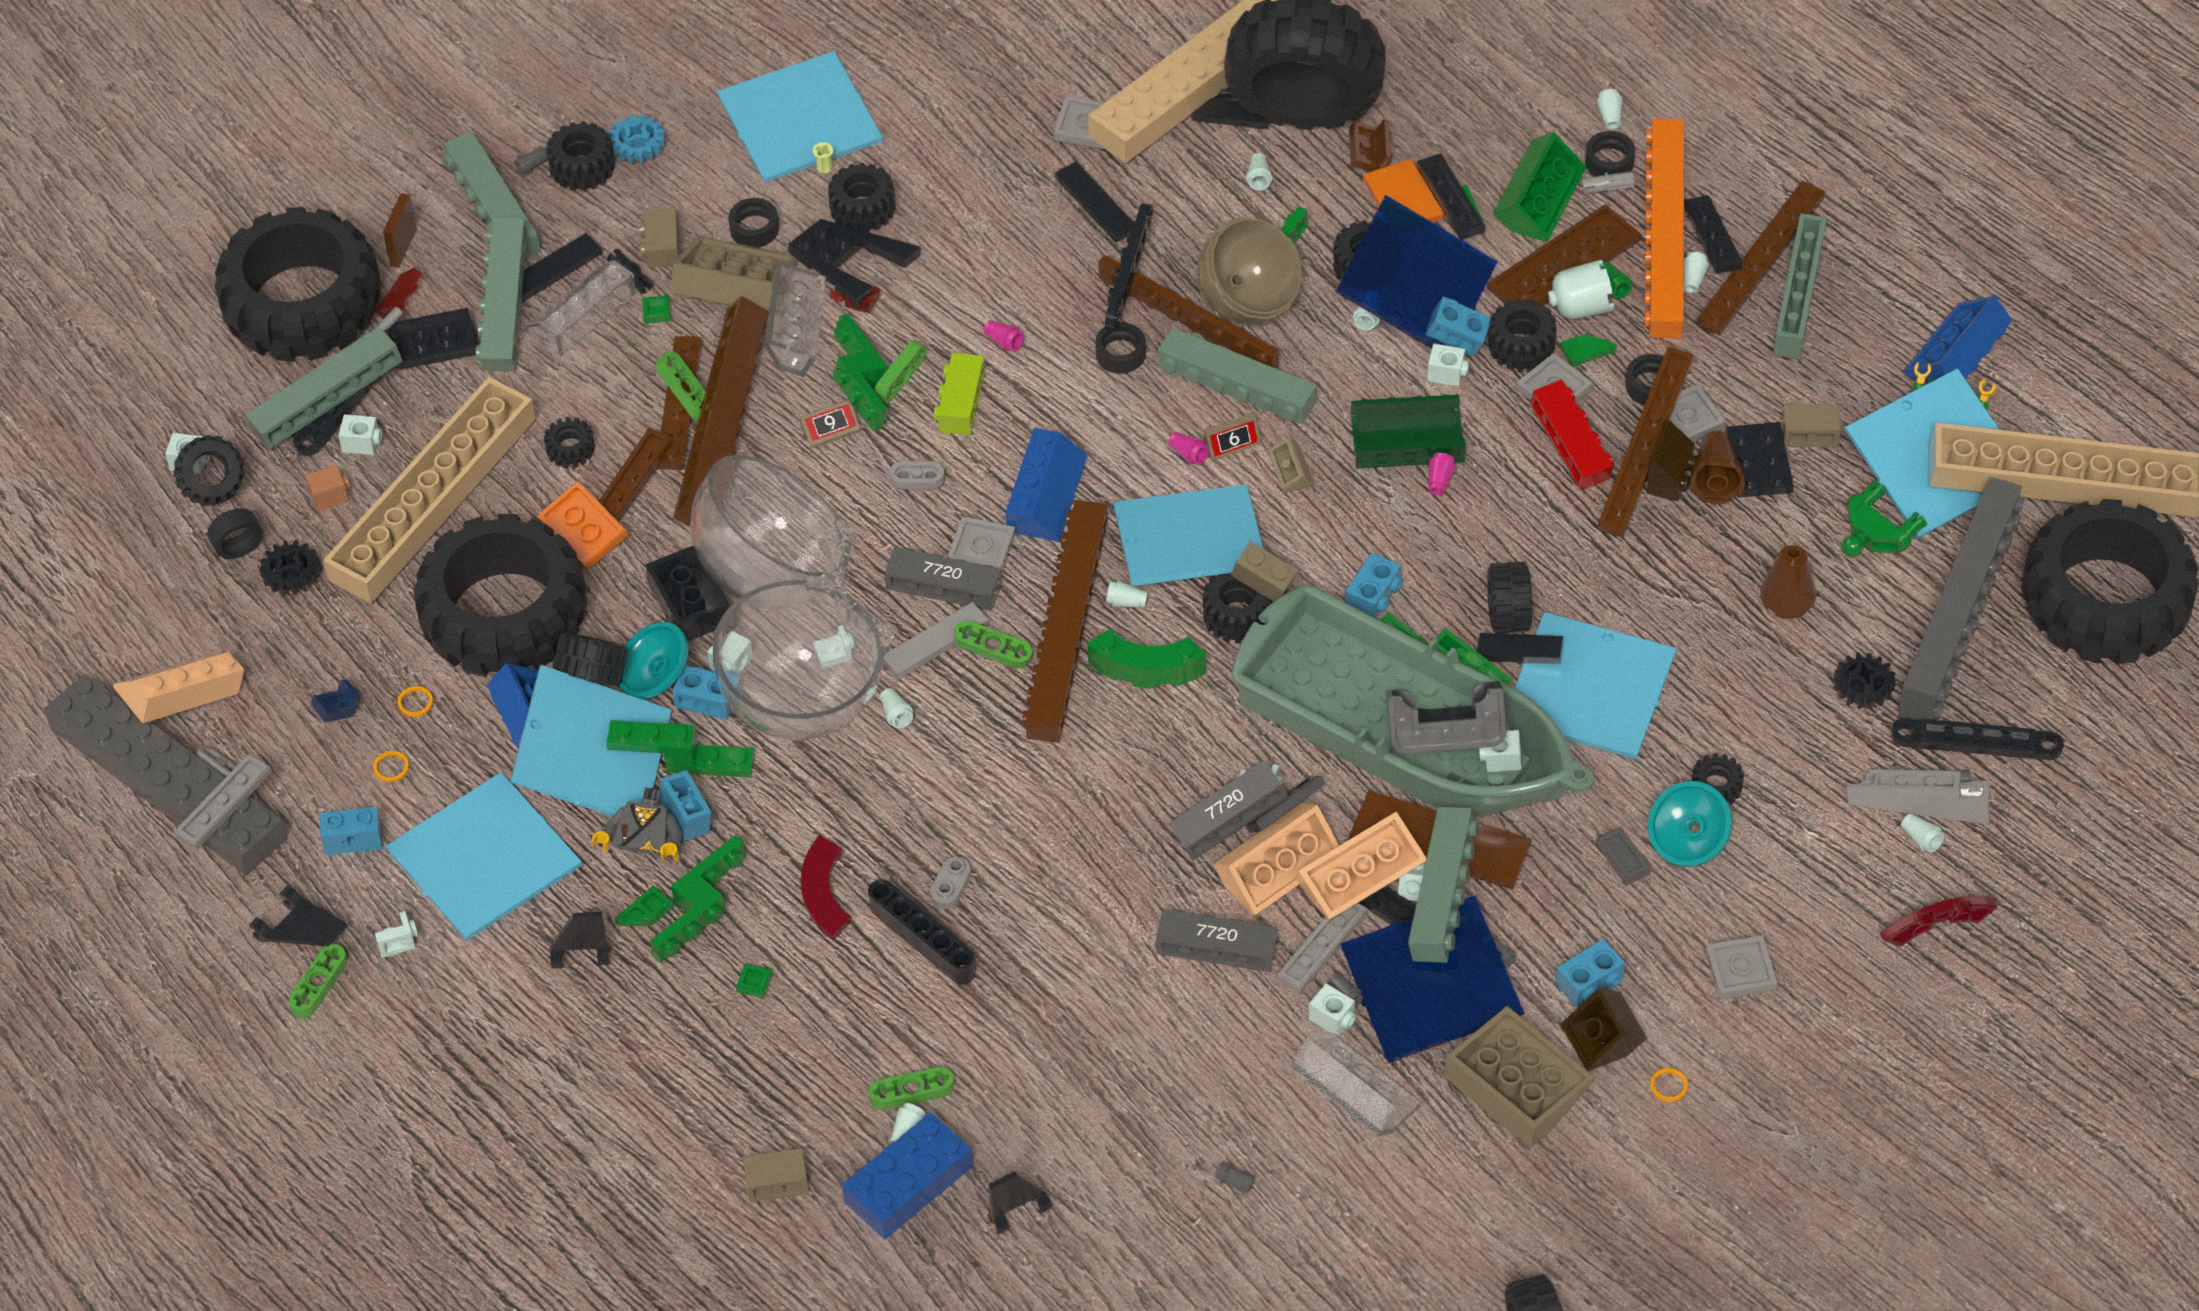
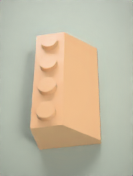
M230 652L209 654L114 683L113 688L142 723H146L239 694L244 669Z
M1301 803L1213 865L1225 888L1252 915H1256L1299 885L1296 876L1300 869L1337 848L1339 844L1318 805Z
M1395 812L1300 869L1296 879L1310 901L1328 920H1331L1426 862L1427 858L1398 813Z

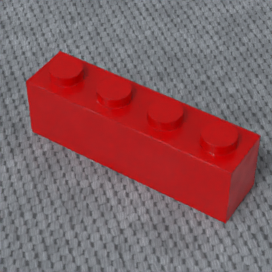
M1561 379L1533 390L1530 405L1580 491L1609 480L1612 468L1614 467L1613 459L1608 452L1605 453L1600 437L1589 426L1585 411L1579 409L1576 404L1572 389L1570 387L1567 388Z

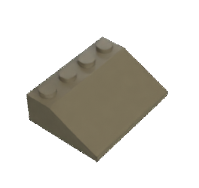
M698 236L673 263L671 292L679 294L683 298L695 297L705 299L707 303L711 304L724 303L731 305L740 296H743L767 310V314H772L781 304L799 261L792 255Z
M1508 1006L1446 1056L1444 1077L1530 1148L1553 1130L1595 1079L1593 1075Z

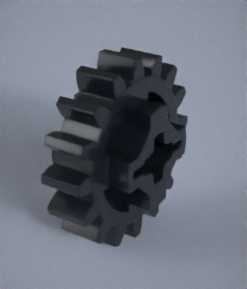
M285 540L282 547L274 544V551L266 550L264 552L266 559H260L261 568H259L264 585L270 586L272 592L280 589L282 595H285L287 590H291L293 595H296L299 588L306 591V584L314 585V577L320 576L319 567L321 566L315 549L309 550L307 543L299 546L298 540H295L292 545H288V542Z
M1859 652L1856 653V659L1846 656L1845 663L1839 662L1838 668L1834 672V690L1839 691L1838 698L1843 699L1846 697V705L1848 706L1853 702L1857 703V709H1861L1863 704H1867L1869 709H1873V703L1883 706L1884 699L1890 700L1891 694L1895 689V672L1890 671L1891 664H1881L1882 657L1879 656L1874 660L1871 653H1868L1866 658L1862 657Z

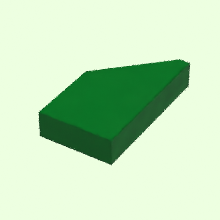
M1587 334L1560 342V350L1572 367L1614 353L1617 349V345L1614 342Z

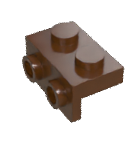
M1383 119L1378 127L1358 121L1351 123L1349 126L1352 167L1372 172L1390 164L1393 152L1390 150L1392 133L1389 131V120Z

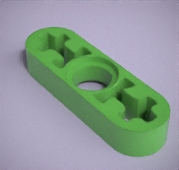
M914 340L909 342L878 381L874 391L883 403L889 404L922 364L927 352L925 345Z
M668 351L657 359L656 370L689 415L698 422L705 389L681 357L675 352ZM681 381L689 385L690 392H686L682 388Z
M962 621L955 627L954 641L962 649L1016 669L1025 668L1031 661L1032 648L1023 640L972 621ZM966 631H970L971 636L967 639L962 638ZM979 635H982L981 642L979 645L977 644V640H979ZM995 639L999 641L1001 647L997 650H990L985 646V642ZM1005 645H1009V650L1007 649V654H1003L1005 651ZM1019 650L1023 651V655L1020 658L1015 657V653Z
M330 944L329 947H323L289 997V1005L294 1016L308 1018L316 1012L347 965L345 950L342 946ZM336 955L338 956V960L333 959L329 963L328 958H334ZM316 976L326 978V981L320 986L310 984L311 980ZM306 999L308 1000V1004L298 1006V1002L303 1003Z
M936 1067L880 1079L873 1082L869 1088L870 1103L876 1109L886 1110L903 1106L904 1103L914 1104L946 1097L954 1089V1078L949 1069ZM937 1079H942L944 1085L939 1086ZM924 1081L928 1083L929 1089L925 1090ZM909 1083H915L920 1087L913 1094L906 1093L903 1090ZM898 1087L899 1096H896V1092L894 1090V1088ZM884 1091L886 1098H881L879 1092Z

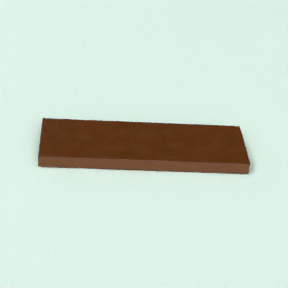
M1605 204L1489 281L1487 289L1503 303L1507 301L1513 303L1515 299H1521V301L1529 299L1532 300V303L1536 304L1539 302L1544 306L1550 302L1548 291H1552V281L1558 272L1602 260L1603 263L1610 262L1640 242L1642 234Z
M1368 790L1350 832L1349 840L1397 812L1427 858L1437 811ZM1479 823V835L1474 837L1473 840L1475 847L1474 858L1469 859L1468 863L1470 877L1513 890L1531 847L1532 839Z

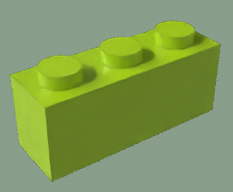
M952 352L950 363H945L943 376L946 381L945 384H940L939 400L941 402L940 405H935L934 421H938L939 432L971 436L985 375L984 356Z

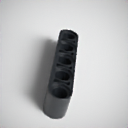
M885 879L871 882L868 887L869 906L871 912L953 982L964 985L973 981L976 975L974 953L971 949L891 882Z

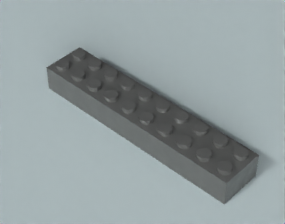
M1989 477L1904 682L1898 719H1940L1944 708V698L1948 699L1951 693L1953 676H1958L1962 663L1960 661L1961 656H1966L1968 651L1970 634H1975L1979 622L1977 617L1979 613L1983 614L1987 603L1986 595L1993 590L1996 580L1994 575L1996 572H2000L2003 565L2004 556L2001 555L2004 554V551L2008 552L2013 538L2011 534L2019 526L2021 515L2018 514H2020L2024 503V498L2020 497L2022 486Z
M85 673L44 708L50 729L178 825L225 779V777L150 721L142 723L126 703ZM249 796L211 835L204 845L247 876L283 844L287 837L282 820Z

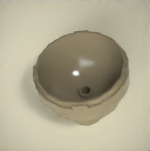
M1243 217L1229 220L1210 235L1197 260L1201 300L1208 308L1240 324L1257 325L1280 316L1290 309L1291 305L1295 302L1302 282L1301 261L1297 254L1298 249L1290 237H1287L1279 228L1265 220Z

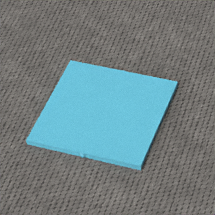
M835 51L717 91V96L738 133V139L743 142L764 183L817 165L816 156L813 154V147L818 143H829L833 147L831 159L883 142L881 133L861 100V94L856 91Z
M1958 368L1846 426L1844 429L1904 520L1909 519L1914 512L1919 513L1917 519L1921 515L1925 518L1927 526L1915 535L1917 539L1977 508L1983 492L1929 486V441L1936 422L1999 430L1996 421L1992 420Z
M1247 484L1113 502L1132 586L1232 573L1237 560L1250 541L1263 548Z
M1544 612L1536 635L1563 636L1564 646L1561 664L1523 663L1514 689L1525 694L1543 708L1558 725L1566 740L1637 759L1654 711L1660 704L1659 698L1677 648Z
M540 665L510 782L609 816H613L619 808L625 807L628 801L642 803L644 788H653L661 753L607 750L606 742L610 720L668 724L672 709Z
M502 772L386 845V850L423 891V895L432 901L466 941L582 866V861L548 825L544 816L539 815Z

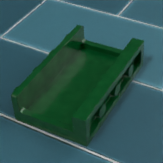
M1444 394L1441 396L1391 397L1387 399L1351 401V427L1356 469L1429 465V460L1436 453L1451 455L1455 460L1454 463H1465V437L1462 434L1459 395Z

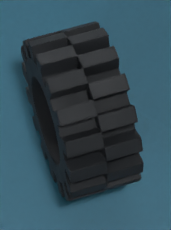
M566 417V421L562 422L560 418L557 419V425L552 422L549 425L550 429H546L544 436L546 454L551 462L555 461L556 466L560 467L561 463H563L564 468L568 469L569 464H572L573 468H577L578 462L584 465L586 464L585 458L588 460L592 458L595 444L592 429L587 425L586 421L583 420L580 423V418L575 417L574 421H571V417ZM566 439L579 440L573 446L565 447L559 445Z
M1713 753L1711 759L1708 754L1703 756V761L1699 759L1696 762V766L1694 765L1691 781L1703 782L1712 786L1724 796L1730 805L1734 804L1735 798L1739 799L1742 792L1744 771H1741L1742 766L1740 763L1736 765V759L1733 757L1727 760L1728 755L1723 754L1722 758H1718V753ZM1718 775L1726 778L1728 783L1723 786H1715L1708 783L1706 779L1710 776Z

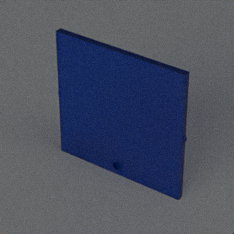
M1385 195L1362 240L1358 241V248L1335 292L1430 349L1433 348V344L1450 346L1425 335L1434 308L1444 296L1472 310H1476L1475 306L1498 261Z
M1475 895L1465 898L1464 904L1459 906L1460 925L1454 929L1455 948L1454 951H1450L1448 962L1413 961L1408 942L1414 917L1340 944L1355 984L1361 990V995L1363 996L1361 1005L1366 1008L1388 1064L1475 1033L1507 1006L1519 1016L1524 1015V1010L1502 961V952L1497 949Z

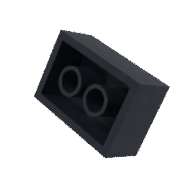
M696 544L645 564L648 585L668 622L679 627L686 635L688 641L732 624L729 603Z

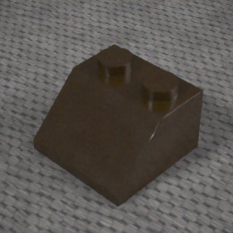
M1668 419L1663 421L1650 458L1647 494L1679 502L1681 493L1688 490L1690 483L1688 473L1692 471L1697 456L1694 455L1695 443Z
M1604 988L1596 990L1560 1024L1587 1071L1627 1057L1647 1039L1622 993Z

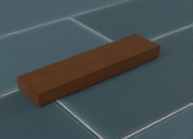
M650 427L646 430L598 501L618 522H620L673 443L671 437Z

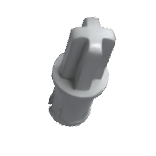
M1605 172L1603 176L1581 178L1583 194L1602 191L1610 193V190L1634 187L1633 172H1624L1608 175V172Z

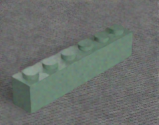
M471 131L444 142L446 153L442 155L444 163L448 169H453L454 178L458 186L463 185L468 202L470 204L474 202L479 219L481 221L485 220L487 223L486 228H491L492 218H524L527 228L525 258L541 252L538 234L474 133Z
M1800 213L1775 336L1773 353L1775 356L1800 359L1824 242L1827 217Z
M492 218V226L487 228L486 234L487 244H490L489 251H485L484 256L485 267H488L487 274H483L482 287L483 290H486L485 298L480 300V311L484 315L483 321L478 323V336L481 337V345L476 346V360L481 362L483 371L515 372L527 228L524 218Z
M379 326L326 362L321 363L308 374L300 377L282 391L276 393L261 405L252 409V411L245 414V417L254 434L270 450L403 362L396 344Z
M1172 328L1158 349V367L1164 371L1177 374L1191 382H1197L1216 392H1222L1239 401L1257 406L1263 411L1280 415L1286 420L1303 424L1317 402L1316 384L1175 328Z
M1438 807L1408 942L1413 961L1448 962L1450 951H1454V929L1460 925L1459 906L1463 905L1465 901L1464 882H1468L1470 877L1468 863L1469 859L1474 858V837L1479 835V821L1475 820L1472 808Z

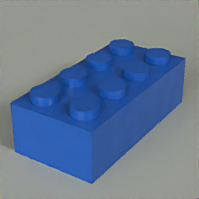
M930 1112L842 1184L844 1203L885 1240L973 1167L971 1148Z

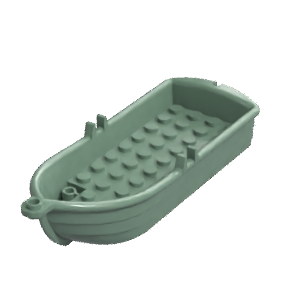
M1301 585L1271 603L1258 616L1259 620L1266 623V625L1253 622L1236 654L1231 675L1234 682L1238 684L1241 705L1434 808H1472L1474 817L1508 811L1534 802L1552 801L1562 797L1569 790L1585 792L1593 785L1594 775L1588 767L1572 761L1567 741L1550 715L1528 696L1502 682L1500 683L1504 694L1506 731L1519 730L1522 770L1487 772L1486 761H1480L1479 748L1411 754L1396 751L1392 746L1385 690L1405 689L1409 691L1414 697L1416 708L1421 709L1473 706L1472 693L1474 688L1479 683L1498 680L1459 662L1455 648L1452 647L1447 655L1437 650V639L1434 638L1429 645H1426L1314 586Z

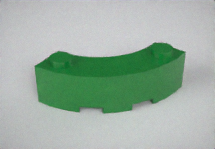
M1108 629L1087 643L1088 663L1114 681L1118 678L1133 683L1134 687L1155 688L1156 685L1173 683V686H1178L1206 674V654L1189 636L1167 645L1146 646L1129 642Z

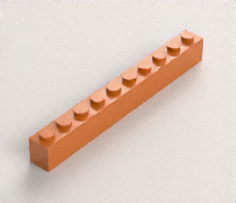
M1652 118V129L1646 130V145H1651V149H1646V164L1651 165V169H1646V184H1651V189L1646 188L1645 204H1650V209H1646L1645 224L1650 225V229L1645 231V245H1650V249L1645 250V265H1650V270H1645V286H1650V290H1645L1644 305L1650 306V311H1645L1644 327H1649V338L1682 339L1684 119Z

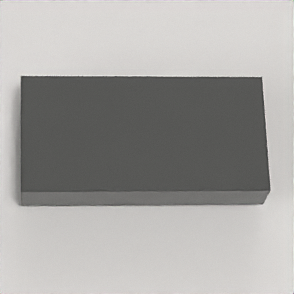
M1621 827L1596 838L1597 847L1626 886L1651 874V867Z

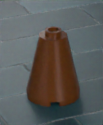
M1712 431L1703 437L1690 475L1692 492H1695L1699 499L1706 503H1728L1730 498L1735 495L1737 497L1741 495L1745 487V474L1729 437L1721 431Z
M1796 545L1786 546L1780 551L1761 586L1760 599L1764 608L1767 610L1769 608L1775 612L1777 617L1787 619L1802 617L1815 604L1816 589L1807 553L1803 548Z

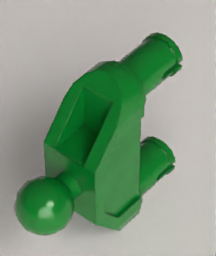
M1874 480L1859 495L1855 494L1847 499L1851 536L1844 538L1841 548L1844 554L1849 557L1860 555L1863 546L1871 552H1902L1910 546L1911 538L1927 526V522L1922 515L1917 519L1919 513L1914 512L1901 526H1895L1871 506L1881 496H1884L1886 491L1881 484L1876 487L1878 481Z

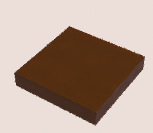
M401 193L383 230L391 267H400L417 230L410 194Z

